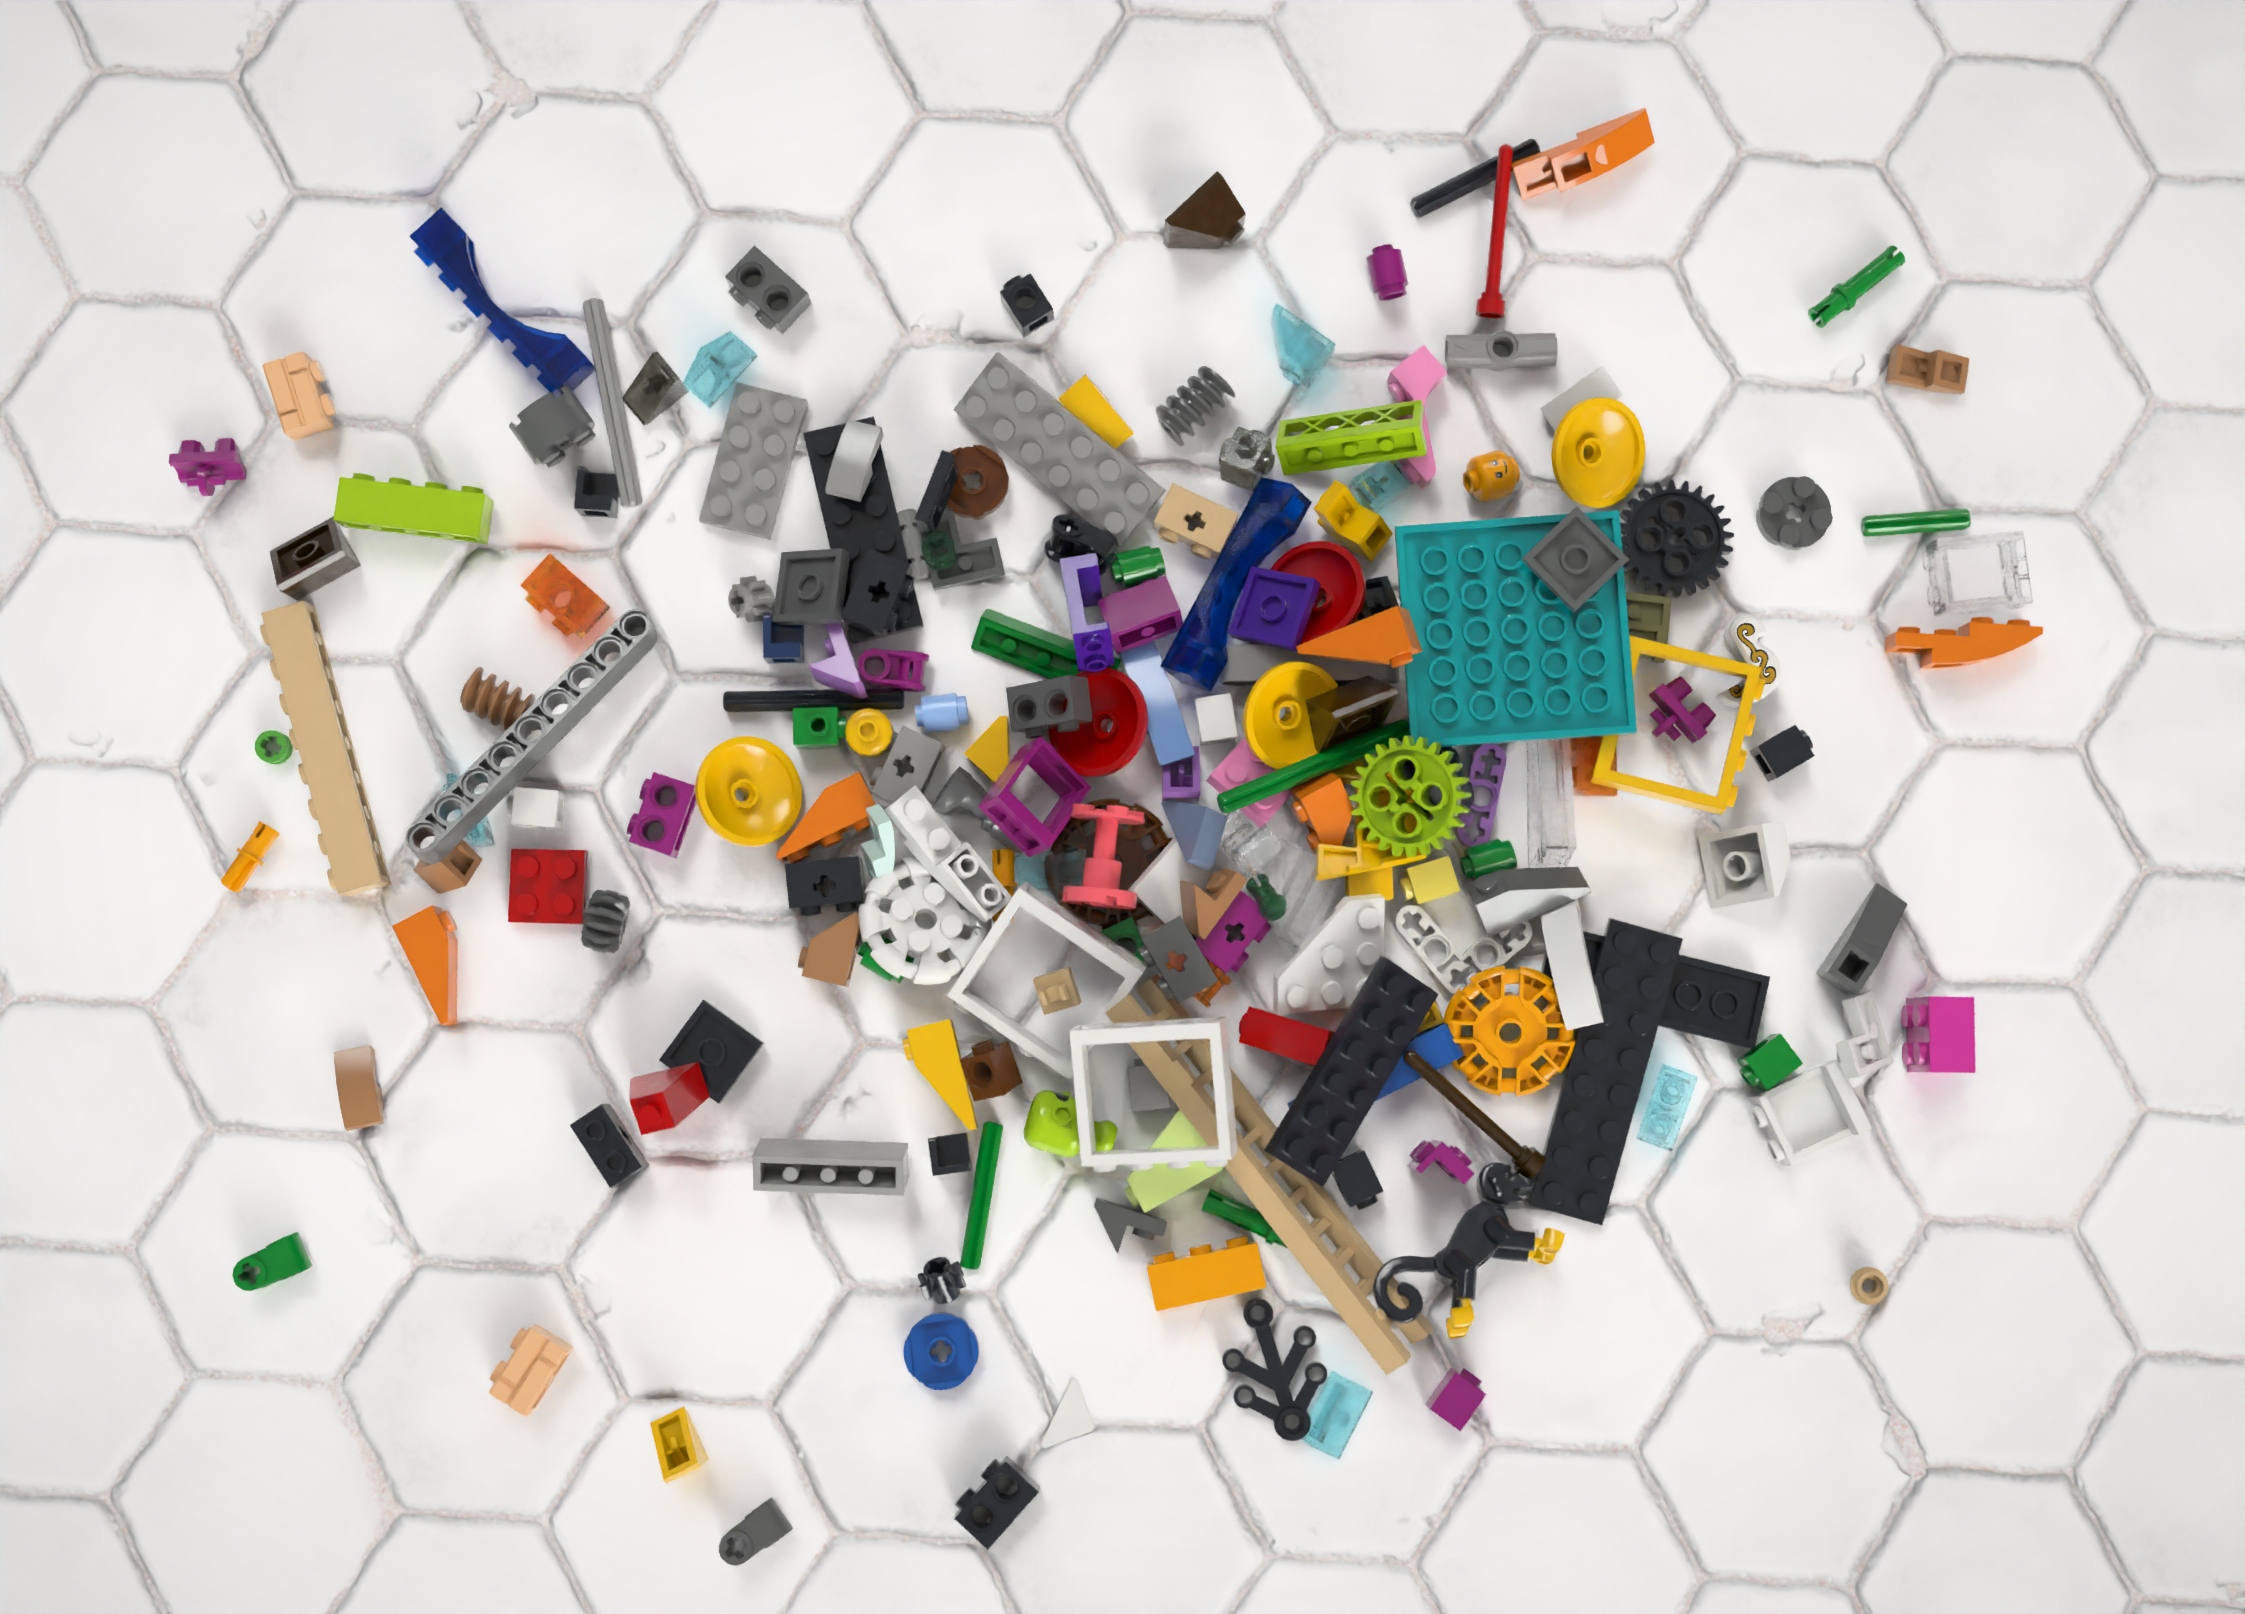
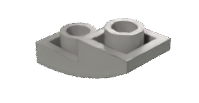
M847 420L831 464L825 488L826 494L861 502L873 474L871 464L883 439L882 427Z

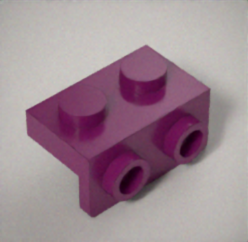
M1433 1139L1431 1142L1423 1140L1409 1154L1413 1160L1407 1166L1412 1171L1420 1174L1433 1161L1453 1181L1464 1185L1475 1174L1468 1167L1472 1161L1457 1146L1453 1147L1450 1145L1447 1147L1439 1140Z

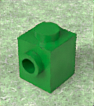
M837 707L793 708V745L797 749L841 748V739H846L847 717H841V711Z

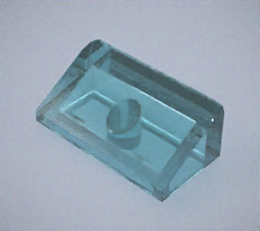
M1332 1371L1309 1414L1311 1418L1309 1432L1301 1440L1317 1450L1340 1459L1373 1391Z

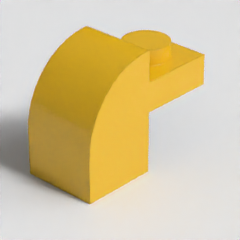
M1336 480L1321 495L1319 502L1313 508L1320 517L1317 523L1324 531L1347 549L1370 562L1374 560L1393 535L1379 514L1360 505L1346 485Z

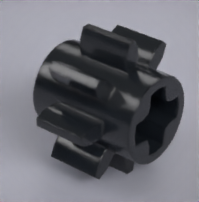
M936 1257L929 1260L923 1268V1273L917 1275L924 1299L927 1300L933 1296L937 1304H947L954 1301L960 1294V1288L966 1287L963 1278L964 1273L959 1261L950 1264L946 1257Z

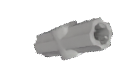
M1499 330L1493 334L1447 335L1445 338L1446 368H1490L1493 371H1503L1509 367L1555 366L1557 363L1558 344L1555 333L1514 334L1507 330ZM1497 344L1505 346L1509 351V356H1497L1493 352L1492 346Z

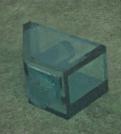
M1276 303L1272 310L1271 324L1279 368L1283 370L1282 375L1288 381L1297 386H1300L1302 383L1309 388L1333 355L1336 344Z

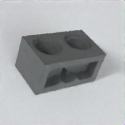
M755 245L725 276L730 286L728 291L730 296L741 306L744 307L748 303L757 311L754 315L755 318L768 330L775 327L783 334L812 304L808 292ZM751 275L762 277L757 286L747 287L744 285L745 280ZM784 298L788 300V304L783 310L775 311L770 308L776 299Z
M1067 675L1006 688L1011 731L1025 733L1028 739L1048 736L1047 730L1055 728L1060 733L1080 730L1079 724L1093 721L1088 678ZM1067 698L1068 707L1064 712L1063 704L1065 699ZM1035 705V707H1036V714H1035V716H1034V718H1033V717H1032V709H1033V706Z

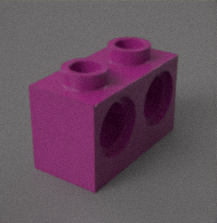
M653 772L651 779L646 778L641 787L639 799L643 800L639 813H634L629 821L627 834L631 836L628 842L677 859L697 802L695 785ZM666 788H674L676 791L675 801L669 806H662L659 801L660 793ZM661 822L664 827L662 837L657 841H650L647 836L648 827L652 823Z

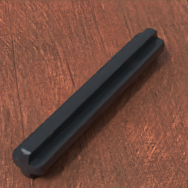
M1529 139L1512 148V163L1541 152L1535 139ZM1498 155L1412 198L1410 207L1413 214L1417 218H1421L1496 180Z

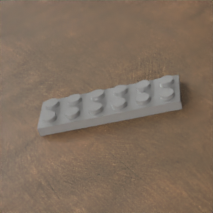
M995 353L953 409L1092 526L1112 533L1117 539L1118 547L1124 545L1166 491L1001 353Z

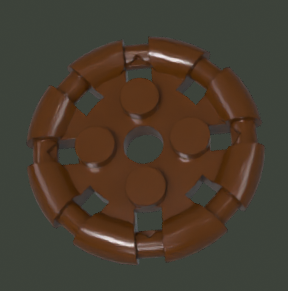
M1115 798L1099 799L1085 803L1094 805L1095 809L1106 810L1107 805L1128 807L1131 811L1144 812V824H1129L1127 830L1118 828L1115 855L1122 861L1119 890L1128 891L1170 843L1172 837L1168 838L1162 829L1164 824L1156 815L1137 803H1134V806L1120 803V799ZM1071 817L1052 844L1049 855H1045L1044 865L1047 884L1050 891L1054 890L1059 898L1060 903L1058 904L1086 923L1102 926V930L1132 917L1136 926L1138 925L1137 921L1147 915L1152 917L1153 915L1141 903L1137 904L1136 909L1107 908L1106 912L1092 909V905L1084 904V902L1083 905L1062 902L1063 886H1068V881L1077 877L1080 886H1082L1085 858L1093 857L1095 831L1086 836L1081 826L1090 821ZM1146 835H1149L1155 844L1148 851H1145L1139 839ZM1066 846L1077 848L1074 861L1063 859Z

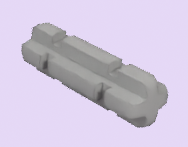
M914 508L904 509L898 512L897 517L900 528H903L901 534L907 559L911 561V564H909L913 571L911 576L915 577V580L925 579L930 576L928 562L925 560L926 553L922 535L915 521L917 512Z

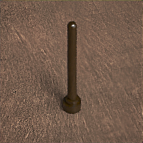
M1407 1050L1403 1054V1060L1407 1065L1512 1157L1511 1162L1514 1164V1169L1520 1175L1530 1179L1539 1172L1546 1158L1535 1147L1521 1146L1414 1050Z

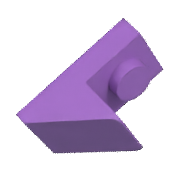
M841 623L826 624L825 626L830 638L824 640V644L830 658L809 665L815 681L859 699L868 697Z

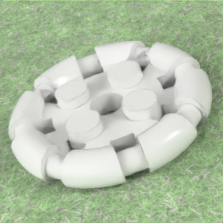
M914 856L901 859V864L893 867L892 872L886 873L879 878L874 877L864 891L866 895L865 902L859 907L860 933L863 942H868L872 950L870 953L872 958L891 975L897 978L901 975L913 979L915 984H940L950 981V977L957 973L962 974L991 930V918L984 923L967 908L961 910L956 899L942 885L930 883L932 875ZM907 877L911 886L902 891L899 880ZM880 902L891 905L889 914L880 911ZM920 913L929 914L934 919V927L927 930L920 928L915 922V916ZM962 929L972 932L970 939L959 938ZM889 932L893 943L885 944L881 935ZM907 952L921 956L918 965L905 961ZM948 952L951 960L944 963L938 956Z

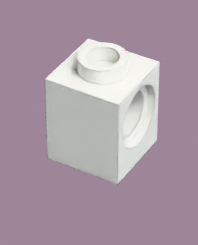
M514 787L513 796L510 795L508 797L506 806L507 817L511 818L510 824L518 827L563 830L566 794L559 790Z

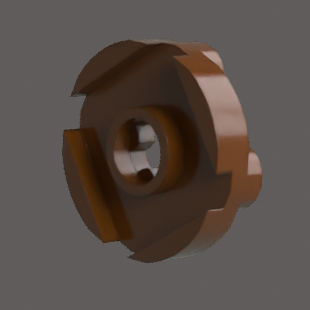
M982 445L967 446L962 449L959 447L952 450L950 453L954 454L956 458L959 476L946 507L960 517L972 518L974 520L983 519L986 515L995 512L1007 497L1009 476L1005 464L996 452ZM976 473L981 476L979 482L982 486L979 489L967 490L965 488L967 483L964 477L966 475L973 477Z

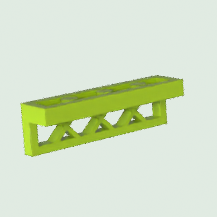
M1422 400L1280 421L1275 447L1284 476L1425 456L1427 454V443L1422 427L1424 413ZM1413 414V418L1396 420L1400 416ZM1375 420L1373 423L1369 425L1361 426V424L1365 421ZM1339 425V427H1337L1335 430L1325 431L1327 428L1331 426ZM1304 431L1299 435L1288 436V433Z

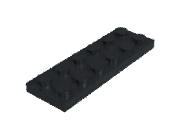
M874 416L856 420L857 422L876 426ZM846 423L803 433L830 549L843 548L850 552L844 607L868 549L909 564L881 443L871 464L873 474L861 502L826 494L825 488L831 464ZM913 586L908 598L902 596L897 609L901 611V617L895 631L888 630L886 636L924 627L915 586ZM884 587L880 593L873 592L876 603L881 598H888ZM848 624L853 644L881 638Z
M1583 931L1593 975L1603 936ZM1546 950L1541 973L1553 980ZM1678 955L1659 1027L1755 1049L1770 977Z
M1380 956L1264 1151L1324 1187L1439 994L1391 960Z

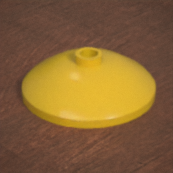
M1595 397L1581 401L1565 414L1556 429L1551 450L1552 467L1558 485L1566 496L1575 503L1593 508L1614 505L1631 492L1643 470L1645 438L1637 417L1625 404L1612 398Z
M1291 661L1271 668L1256 681L1244 706L1243 730L1251 751L1261 762L1278 770L1318 754L1314 745L1305 700L1338 687L1330 674L1314 664ZM1284 707L1285 714L1282 718H1279L1280 710Z
M741 736L720 743L705 756L697 772L695 795L703 819L717 835L736 845L754 847L779 839L793 826L801 808L802 786L794 764L779 747L761 738ZM736 790L743 793V802L736 798Z

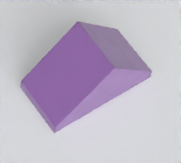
M1193 746L1195 756L1162 767V802L1170 799L1185 803H1199V746Z

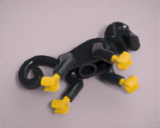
M1492 1162L1484 1166L1476 1180L1480 1203L1465 1212L1445 1248L1432 1257L1400 1256L1391 1259L1377 1272L1373 1284V1294L1378 1308L1382 1309L1387 1318L1395 1323L1408 1324L1419 1317L1423 1309V1299L1419 1290L1409 1283L1401 1282L1397 1287V1294L1405 1297L1409 1305L1404 1309H1400L1390 1300L1387 1293V1284L1394 1275L1399 1273L1433 1272L1437 1281L1444 1285H1449L1452 1289L1451 1317L1446 1318L1448 1337L1450 1339L1464 1337L1474 1320L1471 1301H1475L1478 1268L1491 1257L1527 1262L1528 1258L1539 1264L1548 1265L1553 1262L1556 1253L1562 1247L1565 1234L1559 1230L1545 1228L1541 1239L1535 1237V1232L1517 1231L1509 1224L1504 1210L1520 1209L1524 1203L1523 1198L1520 1196L1528 1195L1533 1190L1536 1181L1520 1175L1518 1171L1512 1173L1511 1166L1504 1163Z

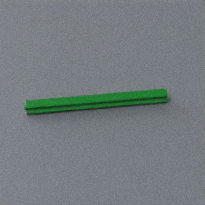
M1404 719L1398 720L1222 792L1216 797L1221 812L1229 814L1362 759L1365 754H1374L1377 752L1375 746L1377 744H1384L1389 748V738H1398L1401 743L1405 735L1410 736L1409 721Z

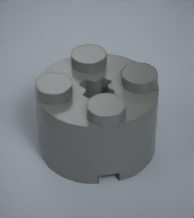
M569 386L561 387L560 389L564 394L555 397L552 392L542 396L517 415L521 421L518 425L513 422L509 424L510 430L536 465L546 464L548 468H551L566 458V454L563 451L574 444L582 447L596 437L592 430L595 427V422Z

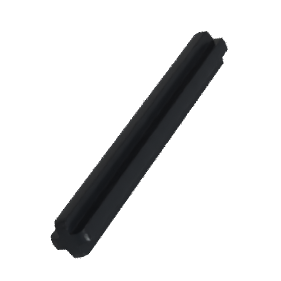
M866 689L868 697L859 699L838 690L726 691L723 694V708L727 712L793 711V708L837 707L839 710H861L867 708L900 710L905 705V694L902 689Z

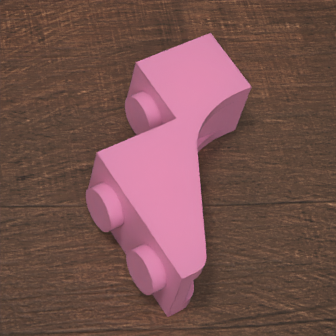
M1425 345L1394 368L1387 379L1389 383L1388 390L1397 402L1422 400L1423 403L1422 427L1427 443V454L1425 456L1397 459L1403 466L1400 470L1407 481L1412 485L1417 483L1422 490L1430 484L1436 473L1425 414V402L1428 395L1443 382L1447 371ZM1413 414L1400 416L1396 420L1413 418Z

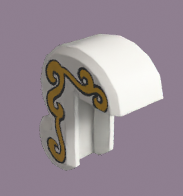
M1743 615L1736 618L1726 627L1723 638L1736 661L1761 667L1759 678L1765 679L1760 699L1762 700L1778 685L1781 677L1780 660L1772 650L1758 643L1760 639L1767 635V629L1762 621L1752 615ZM1745 680L1715 697L1723 705L1738 708ZM1753 699L1752 704L1758 702L1759 700Z

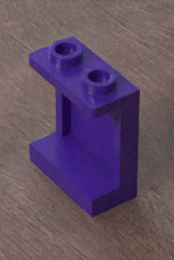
M1096 553L1060 559L1078 671L1098 672L1106 667L1114 666L1109 623L1088 625L1084 613V607L1098 605L1097 600L1102 599Z

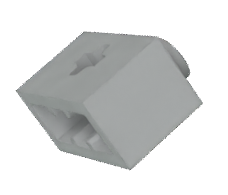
M902 725L899 733L893 732L891 744L886 750L889 756L884 766L878 764L871 777L870 785L874 786L872 793L878 798L893 803L916 785L924 795L944 752V744ZM909 759L914 771L912 774L906 772L902 778L900 777L901 772L897 765L899 763L905 764Z

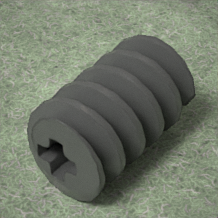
M1201 366L1198 369L1199 378L1196 376L1188 378V387L1181 385L1177 388L1178 397L1174 395L1167 397L1166 403L1168 407L1159 405L1155 410L1159 423L1165 432L1180 446L1184 445L1180 435L1182 432L1191 437L1195 435L1191 426L1193 422L1201 427L1205 426L1202 418L1203 413L1213 418L1216 416L1212 404L1216 403L1223 408L1227 406L1222 396L1224 393L1235 398V393L1228 382L1217 372L1206 366Z

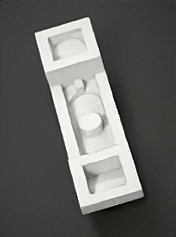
M1576 899L1540 915L1553 982L1567 1031L1604 1022L1580 918L1582 915L1579 901Z

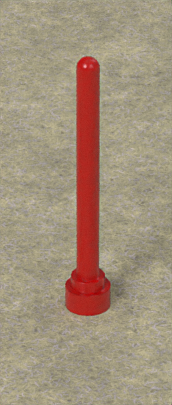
M1508 144L1502 145L1498 151L1485 292L1481 293V298L1477 299L1475 315L1489 319H1499L1505 315L1506 302L1502 300L1503 294L1499 293L1513 156V149Z

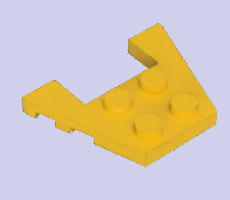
M1357 760L1331 772L1341 779L1342 784L1351 785V781L1361 780L1363 777L1357 772L1356 767L1367 766H1364V761ZM1388 772L1386 775L1387 779L1399 786L1391 776V773ZM1355 787V794H1359V789ZM1384 787L1378 794V800L1383 807H1386L1390 802L1391 796L1388 789ZM1404 790L1409 796L1406 803H1414L1411 797L1414 790ZM1355 802V809H1356V808L1360 807V806H1359V802ZM1409 813L1404 820V826L1410 833L1417 826V820L1412 813ZM1355 815L1354 847L1318 844L1316 848L1315 880L1322 881L1423 861L1427 855H1422L1417 848L1416 857H1407L1404 848L1400 856H1393L1392 844L1387 850H1379L1380 838L1375 841H1367L1366 838L1371 830L1369 828L1358 829L1357 826L1363 820V816Z

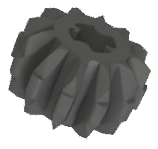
M596 890L592 894L581 931L583 946L602 953H615L619 949L625 934L630 911V901L627 896L611 890Z

